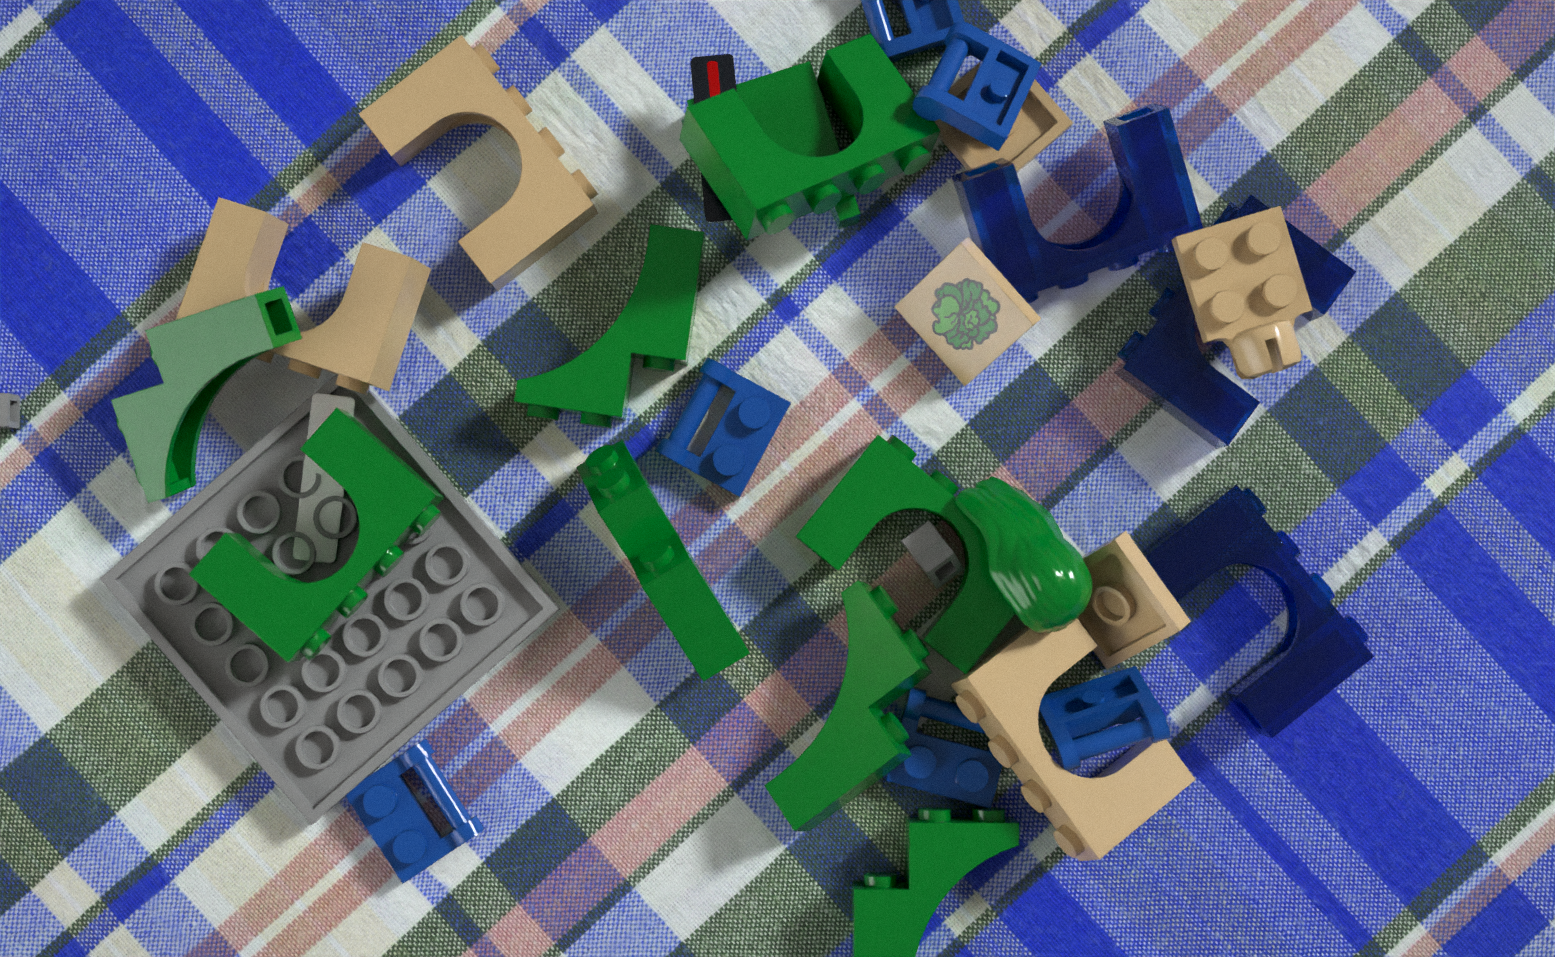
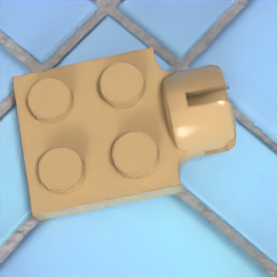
M1281 206L1179 235L1172 239L1203 344L1211 341H1223L1230 349L1237 375L1241 379L1262 377V375L1268 373H1275L1293 367L1301 361L1302 354L1293 328L1295 318L1299 315L1309 313L1313 309Z

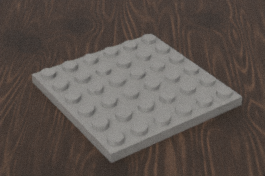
M337 374L315 393L354 398L353 417L445 498L437 506L442 513L436 522L422 536H418L414 532L400 547L405 555L399 564L384 578L378 573L363 589L369 594L365 602L348 619H345L342 615L337 618L327 630L332 635V638L312 660L309 661L304 656L300 661L287 663L188 574L224 533L241 534L281 571L292 578L304 582L323 580L335 574L350 559L359 537V516L352 498L345 489L343 497L330 496L320 501L313 514L314 525L318 532L324 537L338 539L336 560L333 563L315 562L316 548L313 541L304 533L296 532L299 499L312 495L318 489L321 482V474L316 473V480L312 488L300 493L305 453L300 448L307 441L313 395L100 578L311 825L321 819L365 778L384 764L560 610L559 606L374 393L369 389L367 395L335 385L338 377ZM332 501L343 503L340 528L337 534L327 532L319 522V513L322 507ZM295 537L303 539L308 544L310 549L308 561L298 560L293 557Z

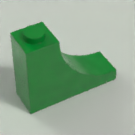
M811 61L736 84L738 95L762 130L780 147L792 153L809 157H823L840 152ZM694 98L687 100L688 106L694 104ZM854 194L841 199L830 209L838 230L859 223L861 213Z

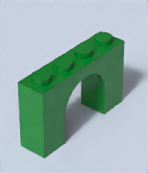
M871 33L827 50L817 77L820 91L847 128L852 144L839 153L823 157H809L792 153L780 147L765 134L734 88L686 108L679 140L746 240H750L763 233L768 235L777 234L802 216L812 212L816 215L823 214L832 209L841 199L857 192L862 195L871 193L879 188L885 180L903 172L905 175L914 174L924 168L931 160V153L941 130L934 121L923 119L916 114L912 106L915 94Z
M336 408L300 450L347 491L355 504L359 516V537L355 550L347 563L335 574L323 580L304 582L292 578L281 571L241 534L224 533L188 574L287 663L300 661L304 656L309 661L312 660L332 638V635L327 632L329 627L340 615L348 619L360 608L369 596L363 590L377 573L382 578L387 576L405 555L400 547L414 532L418 536H422L442 513L437 506L445 497L356 418L339 408Z
M877 435L795 538L838 571L871 529L887 515L903 510H920L931 513L945 521L956 533L963 548L965 558L963 579L955 595L920 639L960 672L967 674L1015 612L990 577L986 540L981 530L956 505V497L954 495L959 488L938 470L933 469L928 475L916 466L912 461L917 454L896 436L891 435L886 441Z

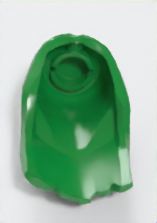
M992 476L989 479L977 482L975 488L968 487L957 495L955 499L956 505L979 527L986 540L991 579L1020 620L1037 633L1058 632L1072 624L1088 605L1092 596L1093 582L1081 554L1063 537L1052 514L1041 504L1031 499L1023 490L1017 489L1005 481Z

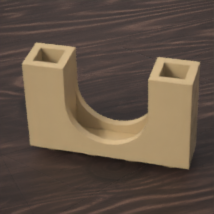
M461 35L365 108L359 115L401 167L443 134L462 125H489L502 130L517 143L522 167L520 180L514 194L499 210L458 240V243L490 284L499 291L595 217L598 212L591 199L597 196L598 193L579 169L570 174L558 158L565 151L548 128L544 127L537 132L525 116L533 110L516 87L512 85L507 90H504L493 74L499 71L500 68L484 46L480 43L472 49Z
M218 197L176 320L269 290L270 278L289 224L265 211ZM362 242L345 294L336 311L319 326L300 332L302 339L269 350L255 359L271 364L273 356L276 354L290 359L287 369L315 379H319L321 371L325 370L338 375L335 385L367 395L370 386L389 391L431 268L412 257Z
M1077 618L1072 624L1058 632L1037 633L1028 626L1023 627L975 664L967 674H962L950 685L958 694L955 700L961 712L971 722H978L990 738L988 746L993 756L1004 767H1011L1022 782L1021 792L1025 800L1034 810L1044 813L1056 830L1053 832V835L1060 848L1068 856L1077 858L1078 861L1100 860L1196 779L1167 740L1153 743L1151 739L1138 742L1103 772L1093 778L1080 777L1064 770L1049 755L1042 742L1038 726L1039 707L1044 693L1054 680L1097 647L1095 641Z

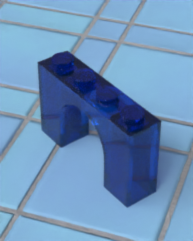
M1151 103L1103 121L1119 175V200L1107 224L1096 234L1082 241L1056 243L1046 240L1041 236L1031 220L1014 163L1004 158H999L952 176L972 241L1028 304L1039 298V291L1056 285L1058 289H1069L1079 286L1089 280V273L1108 267L1109 271L1126 269L1139 262L1138 255L1155 249H1158L1160 253L1175 251L1172 244L1173 238L1203 229L1169 107Z
M1249 195L1238 206L1230 201L1211 226L1270 208L1253 195ZM1285 220L1313 311L1302 316L1311 322L1326 314L1356 271ZM1182 280L1175 291L1166 287L1149 308L1147 313L1154 317L1145 332L1141 334L1134 330L1120 347L1116 356L1122 360V363L1114 374L1213 447L1219 449L1231 443L1260 401L1216 370L1202 355L1194 332L1195 315L1184 280Z
M1236 484L1221 489L1143 551L1142 554L1177 602L1210 575L1223 567L1233 564L1254 567L1266 574L1276 584L1283 596L1287 611V624L1283 639L1269 658L1226 691L1227 695L1260 735L1273 738L1374 656L1364 644L1369 640V637L1360 624L1350 615H1346L1343 618L1330 602L1335 598V595L1329 585L1317 573L1313 572L1309 575L1296 558L1301 553L1292 539L1282 530L1275 533L1262 517L1267 513V510L1261 500L1249 488L1246 487L1241 490Z

